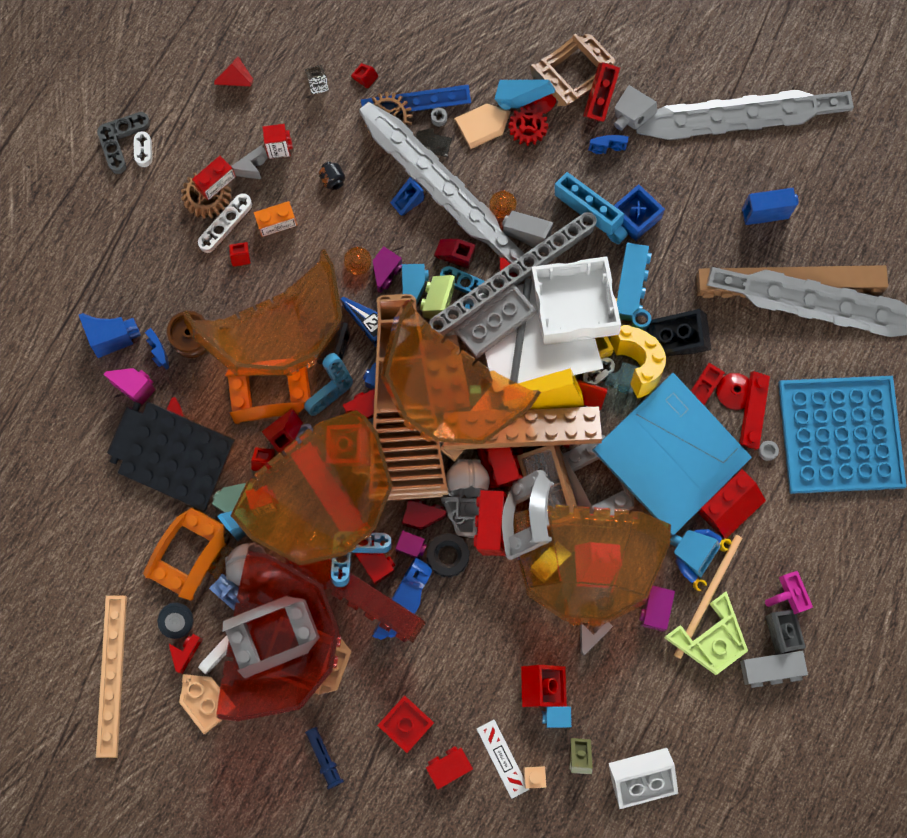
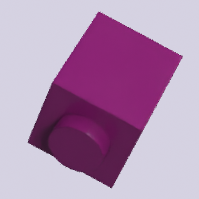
M402 531L395 549L396 552L415 559V557L419 558V556L424 555L427 545L424 544V538Z

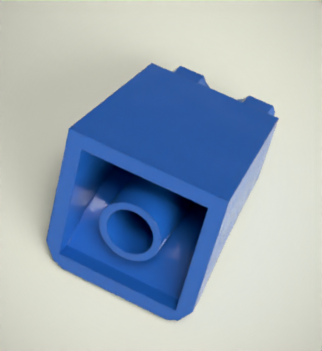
M84 313L79 314L89 344L97 358L133 344L131 339L141 336L134 318L123 321L122 317L100 319Z

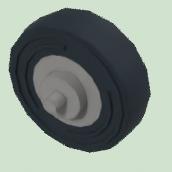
M170 603L163 607L157 619L158 628L161 633L172 639L186 636L192 629L194 622L190 609L180 603Z

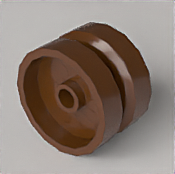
M183 311L176 314L167 326L169 342L176 352L185 358L200 357L212 345V331L204 317L195 311Z

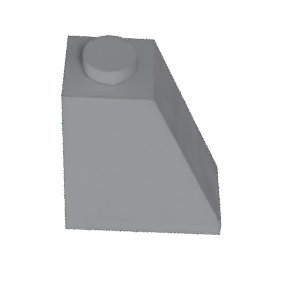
M512 211L509 216H505L502 226H504L503 232L506 235L534 248L551 236L553 223Z

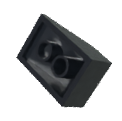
M701 309L652 319L647 328V333L655 337L661 344L665 356L696 354L712 350L707 314Z

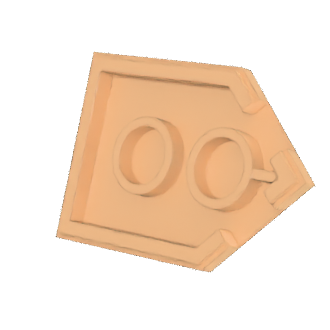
M484 104L454 118L469 148L472 149L503 135L511 111L490 104Z
M183 674L179 703L201 732L206 734L236 708L212 677Z

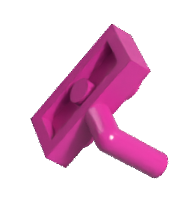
M798 571L779 577L785 592L765 600L767 607L788 600L794 615L813 608Z

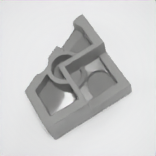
M441 497V501L448 512L449 519L452 521L458 537L474 538V535H477L478 527H475V517L479 515V508L476 505L477 498Z

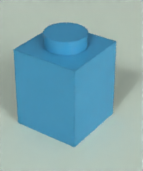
M546 707L545 711H542V724H546V728H571V707Z

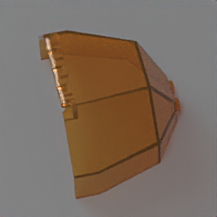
M325 249L321 250L320 261L295 284L288 287L286 293L283 292L272 297L273 304L270 299H267L255 305L256 312L253 307L239 312L240 319L234 314L225 319L219 318L215 321L193 320L188 310L184 311V323L193 339L236 376L295 375L299 372V369L303 367L309 368L317 363L316 360L341 327L342 312L334 264Z
M410 299L404 302L394 317L380 377L401 419L405 421L403 423L405 427L412 431L414 429L421 433L420 437L427 442L433 440L436 442L484 444L531 409L541 394L539 390H529L494 370L488 371L489 368L479 361L473 366L472 363L475 358L464 350H461L457 355L459 347L446 338L443 343H440L444 336L434 330L412 307V304L415 302L414 300Z
M357 410L321 421L314 426L313 432L307 429L298 437L302 441L300 444L294 440L283 450L286 453L285 457L279 453L268 462L271 467L269 470L264 465L254 474L257 479L252 478L246 483L230 516L251 540L298 565H304L344 556L352 552L356 545L363 539H367L376 529L393 484L378 432L367 417Z
M555 505V509L552 506L547 507L549 519L547 530L548 536L552 537V541L516 558L526 594L562 620L569 621V624L580 625L583 622L589 623L590 626H601V624H606L646 604L669 550L671 524L638 511H632L629 514V509H614V515H610V508L594 507V514H590V507L574 506L573 513L569 512L570 506ZM529 509L514 513V534L531 527Z

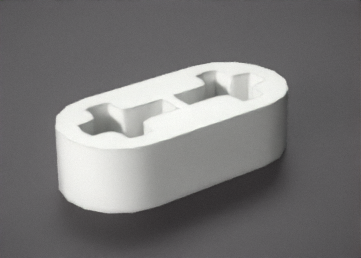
M143 131L138 132L134 136V158L141 167H147L152 163V140L149 134ZM142 138H145L144 146L142 147L140 141H142ZM142 152H144L146 156L144 158V161H141L140 159L142 158Z
M610 358L601 359L602 365L603 363L610 365L609 371L605 369L601 372V369L586 372L583 375V381L594 385L600 384L613 373L615 368L614 361ZM598 374L594 379L595 382L587 380L588 375Z

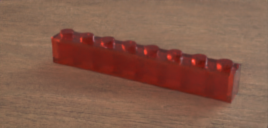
M294 537L281 556L286 560L285 565L293 570L297 567L302 571L300 574L308 580L314 578L317 580V586L323 590L329 588L333 591L331 595L340 601L343 598L349 601L347 605L355 611L358 609L363 610V616L372 622L374 619L381 622L379 626L387 632L392 629L397 633L395 637L404 643L407 640L413 643L426 624L420 617L352 573H350L347 585L344 587L335 586L331 580L332 561L296 537ZM339 569L338 579H342L343 573Z

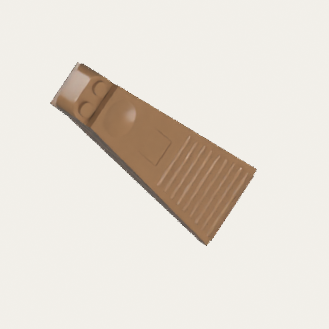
M410 294L383 295L377 298L378 333L370 500L389 501L443 497V495H448V488L417 321L416 298Z

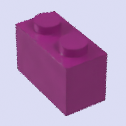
M653 585L649 590H645L643 601L646 602L645 609H641L639 620L642 621L641 626L663 632L667 630L675 591Z

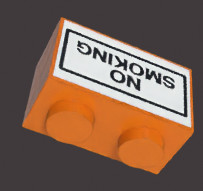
M289 201L254 212L262 237L297 226Z

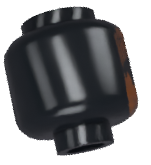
M332 162L324 163L318 174L324 187L331 190L341 188L346 178L341 166L338 163Z

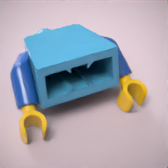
M709 529L688 530L683 538L674 534L669 541V544L676 547L674 554L680 572L693 583V588L696 591H701L697 586L699 582H702L704 586L707 585L706 581L698 579V576L702 577L718 550L722 552L729 550L724 547V542L728 545L732 544L730 539L722 540L721 536Z

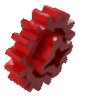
M530 106L527 107V110L520 107V112L515 110L514 116L510 117L509 134L514 135V141L519 139L520 145L523 142H526L527 146H529L530 142L536 145L537 139L542 141L543 136L547 134V117H543V111L537 113L536 107L531 110Z

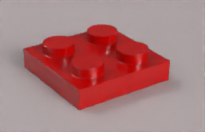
M404 695L377 726L408 753L434 722Z

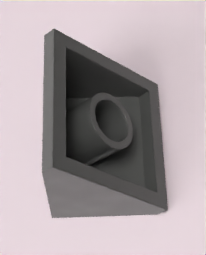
M793 610L774 612L765 616L775 655L806 648L797 614L794 615Z

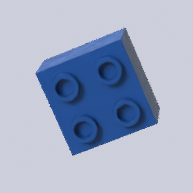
M639 184L614 205V207L624 213V221L621 226L624 227L627 234L635 241L659 222L665 211Z

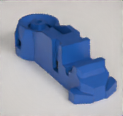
M416 557L412 561L379 623L375 627L372 637L379 640L386 637H395L397 633L393 630L394 626L391 623H396L397 620L409 625L420 605L422 589L432 573V569L427 563ZM396 606L399 608L397 613L394 612Z

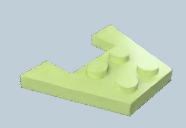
M727 591L710 603L721 621L694 641H692L681 625L664 637L715 675L748 652Z

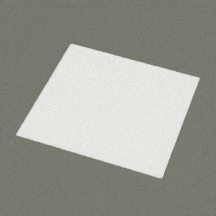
M524 284L517 285L516 287L523 294ZM532 284L529 302L537 310ZM484 293L479 294V296H480L481 298H487V297H488V296H487L486 294H484ZM538 312L526 321L517 384L571 368L574 375L603 369L595 338L543 345ZM517 329L485 352L495 393L502 392L504 387L511 386L509 383Z

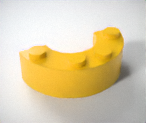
M623 325L620 328V334L611 336L610 342L616 355L631 357L641 366L634 370L630 383L636 397L641 398L653 392L658 386L665 368L666 356L661 344L655 337L641 329Z

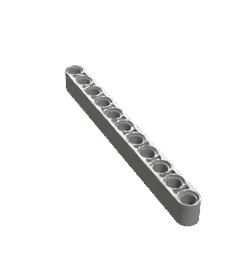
M590 212L583 213L434 316L429 323L430 336L435 339L442 338L513 284L517 286L531 276L532 267L547 265L590 235L597 221L595 215ZM583 222H589L591 225L586 226ZM568 232H574L576 236H571ZM554 242H559L562 246H556ZM544 252L547 256L543 257L539 253ZM529 262L532 264V266L527 267L524 265V263ZM509 273H516L517 277H511ZM500 283L503 287L497 288L494 284ZM484 293V294H486L488 297H487V298H481V297L479 296V294ZM471 304L473 308L467 309L463 305ZM450 314H454V315H456L458 318L455 319V320H452V319H450L448 316H449ZM440 325L442 329L435 330L433 326Z

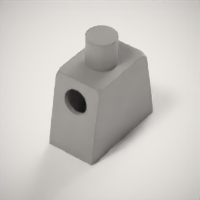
M629 85L615 106L617 120L614 126L620 131L627 125L633 129H638L657 113L656 101Z

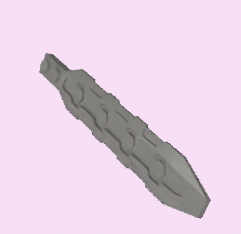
M799 90L765 96L752 95L744 96L740 99L723 101L719 99L710 100L707 103L664 106L657 109V113L636 129V132L641 135L675 140L703 134L716 135L725 134L728 131L745 129L750 131L778 125L804 124L815 115L852 111L854 106L851 91L812 95Z
M370 102L359 109L373 139L388 154H391L405 168V171L414 180H417L431 194V197L458 221L457 224L469 236L487 243L501 258L504 257L510 264L524 255L500 229L495 214L483 202H479L465 188V184L457 176H454L439 161V158L413 135V132L399 118Z
M715 267L710 268L706 286L741 293L756 307L773 311L781 310L798 314V316L808 319L816 318L833 322L835 325L870 331V333L887 337L907 335V305L900 300L883 296H871L858 293L853 289L832 287L821 284L818 281L793 278L770 270H762L746 275Z

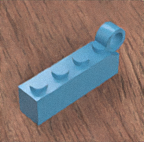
M566 172L555 183V196L580 215L586 212L593 213L597 220L595 226L606 233L612 242L620 244L628 236L627 231L621 226L624 221V213L574 176Z
M627 243L617 296L620 320L631 321L632 326L635 328L646 330L650 325L651 315L648 311L642 309L643 305H639L640 299H644L646 288L642 286L643 281L647 282L649 270H645L646 264H650L652 253H648L649 246ZM637 316H644L647 319V323L643 325L638 324L635 318Z

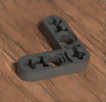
M138 112L102 124L97 130L108 166L114 174H121L126 170V162L118 139L149 128L150 120L144 112ZM139 119H143V124L139 123ZM122 124L129 125L125 131L119 130V127ZM108 130L110 140H107L104 131ZM111 145L117 146L116 151L113 153L107 151V148ZM113 158H117L120 163L118 168L115 167Z

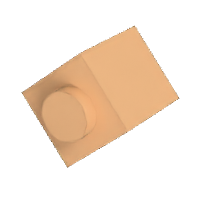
M545 766L523 768L525 789L546 788Z

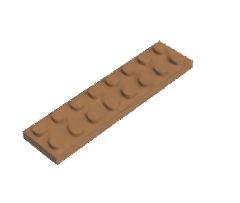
M599 406L443 413L444 450L602 443Z

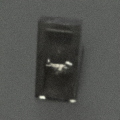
M322 65L305 69L312 94L329 90L326 73Z
M434 128L416 133V138L428 150H431L435 155L448 157L452 138L434 134Z

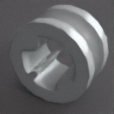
M435 108L431 112V121L435 126L440 127L447 122V113L443 108ZM438 114L442 115V118H440V120L436 119V116L438 117Z

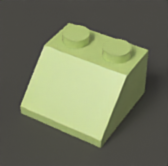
M433 276L432 281L427 283L425 293L428 294L426 299H422L420 306L423 317L432 319L449 307L455 289V276Z

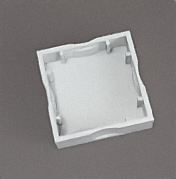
M607 257L585 259L568 264L556 263L532 267L531 279L543 345L620 334L621 322L617 302L612 291V277Z

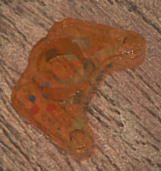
M227 545L221 549L208 569L209 573L216 580H218L221 574H224L223 570L226 567L225 557L229 556L233 548Z

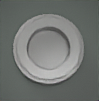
M765 441L760 445L758 453L763 460L771 461L777 457L779 448L773 441Z

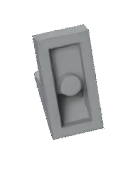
M261 145L233 164L231 167L234 174L239 177L261 179L256 166L262 165L268 158L266 150Z
M608 621L605 624L600 622L593 629L595 632L593 635L581 624L580 653L584 656L613 626Z

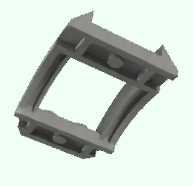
M582 444L564 454L562 453L575 500L583 517H587L593 523L600 526L634 509V495L620 481L624 489L623 491L591 506L574 471L600 458L592 451L597 444Z
M536 470L513 482L507 496L502 515V533L508 560L517 558L552 541V537L548 536L547 526H549L547 507L549 490L554 484L550 482L547 478L548 475L543 470ZM530 498L529 518L531 527L514 534L515 507L517 504Z
M285 596L223 621L222 632L226 631L239 666L237 671L244 678L309 653L310 649L320 638L306 600ZM285 608L299 646L260 661L246 623Z

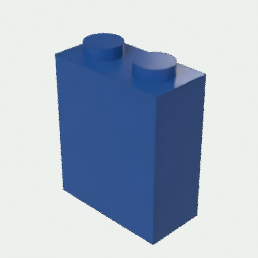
M794 188L749 194L742 207L745 225L789 219L799 203L798 195L795 194Z

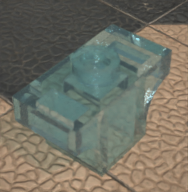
M622 362L618 372L608 374L605 385L616 388L618 392L623 394H635L630 383L634 370L639 367Z

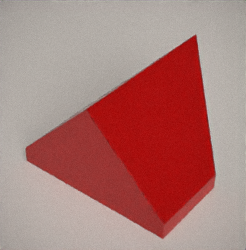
M238 56L214 81V85L251 86L253 84L252 76Z

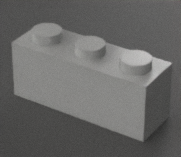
M803 651L740 661L745 685L751 684V688L762 687L763 682L769 681L771 685L783 683L782 679L790 678L791 682L803 680L802 676L808 675Z

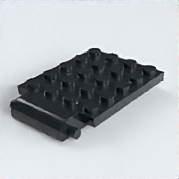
M135 401L133 407L126 406L107 451L112 456L109 462L117 465L119 459L123 460L118 471L119 474L202 511H206L236 439L151 402H147L144 412L139 411L142 406L139 402Z

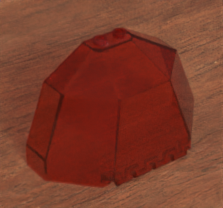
M253 551L247 552L237 594V600L240 603L235 604L233 617L285 596L305 599L320 638L310 649L309 653L247 678H244L237 671L239 666L228 641L226 657L233 658V661L225 660L222 675L226 676L221 679L216 719L239 722L300 710L331 674L333 668L337 667L338 656L335 653L336 647L340 648L342 635H339V627L322 584L269 554ZM285 608L246 623L260 661L299 646Z

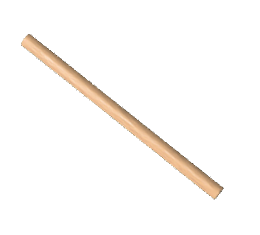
M735 535L732 544L728 548L729 550L726 552L686 630L690 638H692L742 540V537L739 535ZM677 648L674 656L681 659L684 652Z

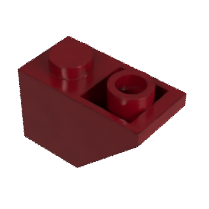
M440 239L434 257L469 269L475 254V244L460 239Z
M291 408L264 429L262 433L275 450L280 453L295 441L303 422Z
M419 499L409 500L402 524L403 526L422 531L446 518L447 513L446 510H443L444 507L433 504L428 506Z

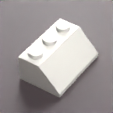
M667 748L609 763L610 776L620 809L678 794L675 765Z

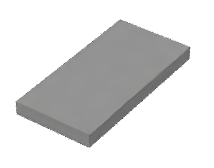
M513 284L453 330L477 359L537 314V310Z

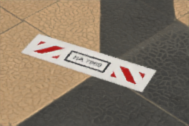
M495 720L477 728L511 799L528 791L529 788L525 789L524 777Z

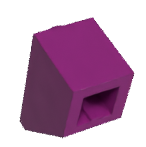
M384 246L373 259L379 293L384 289L387 290L392 283L391 279L393 276L398 275L402 270V258Z

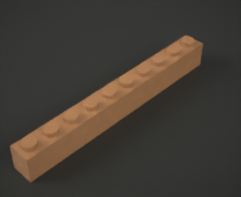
M886 265L720 268L746 275L762 270H770L793 278L814 280L824 285L841 289L844 287L856 290L858 293H871V295H880L888 288ZM710 268L698 269L696 273L697 296H703V298H712L714 296L730 298L733 295H740V297L746 298L741 293L706 286Z

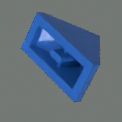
M410 177L390 203L403 216L424 201V191Z

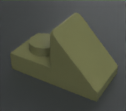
M571 738L569 763L571 773L592 774L591 739Z

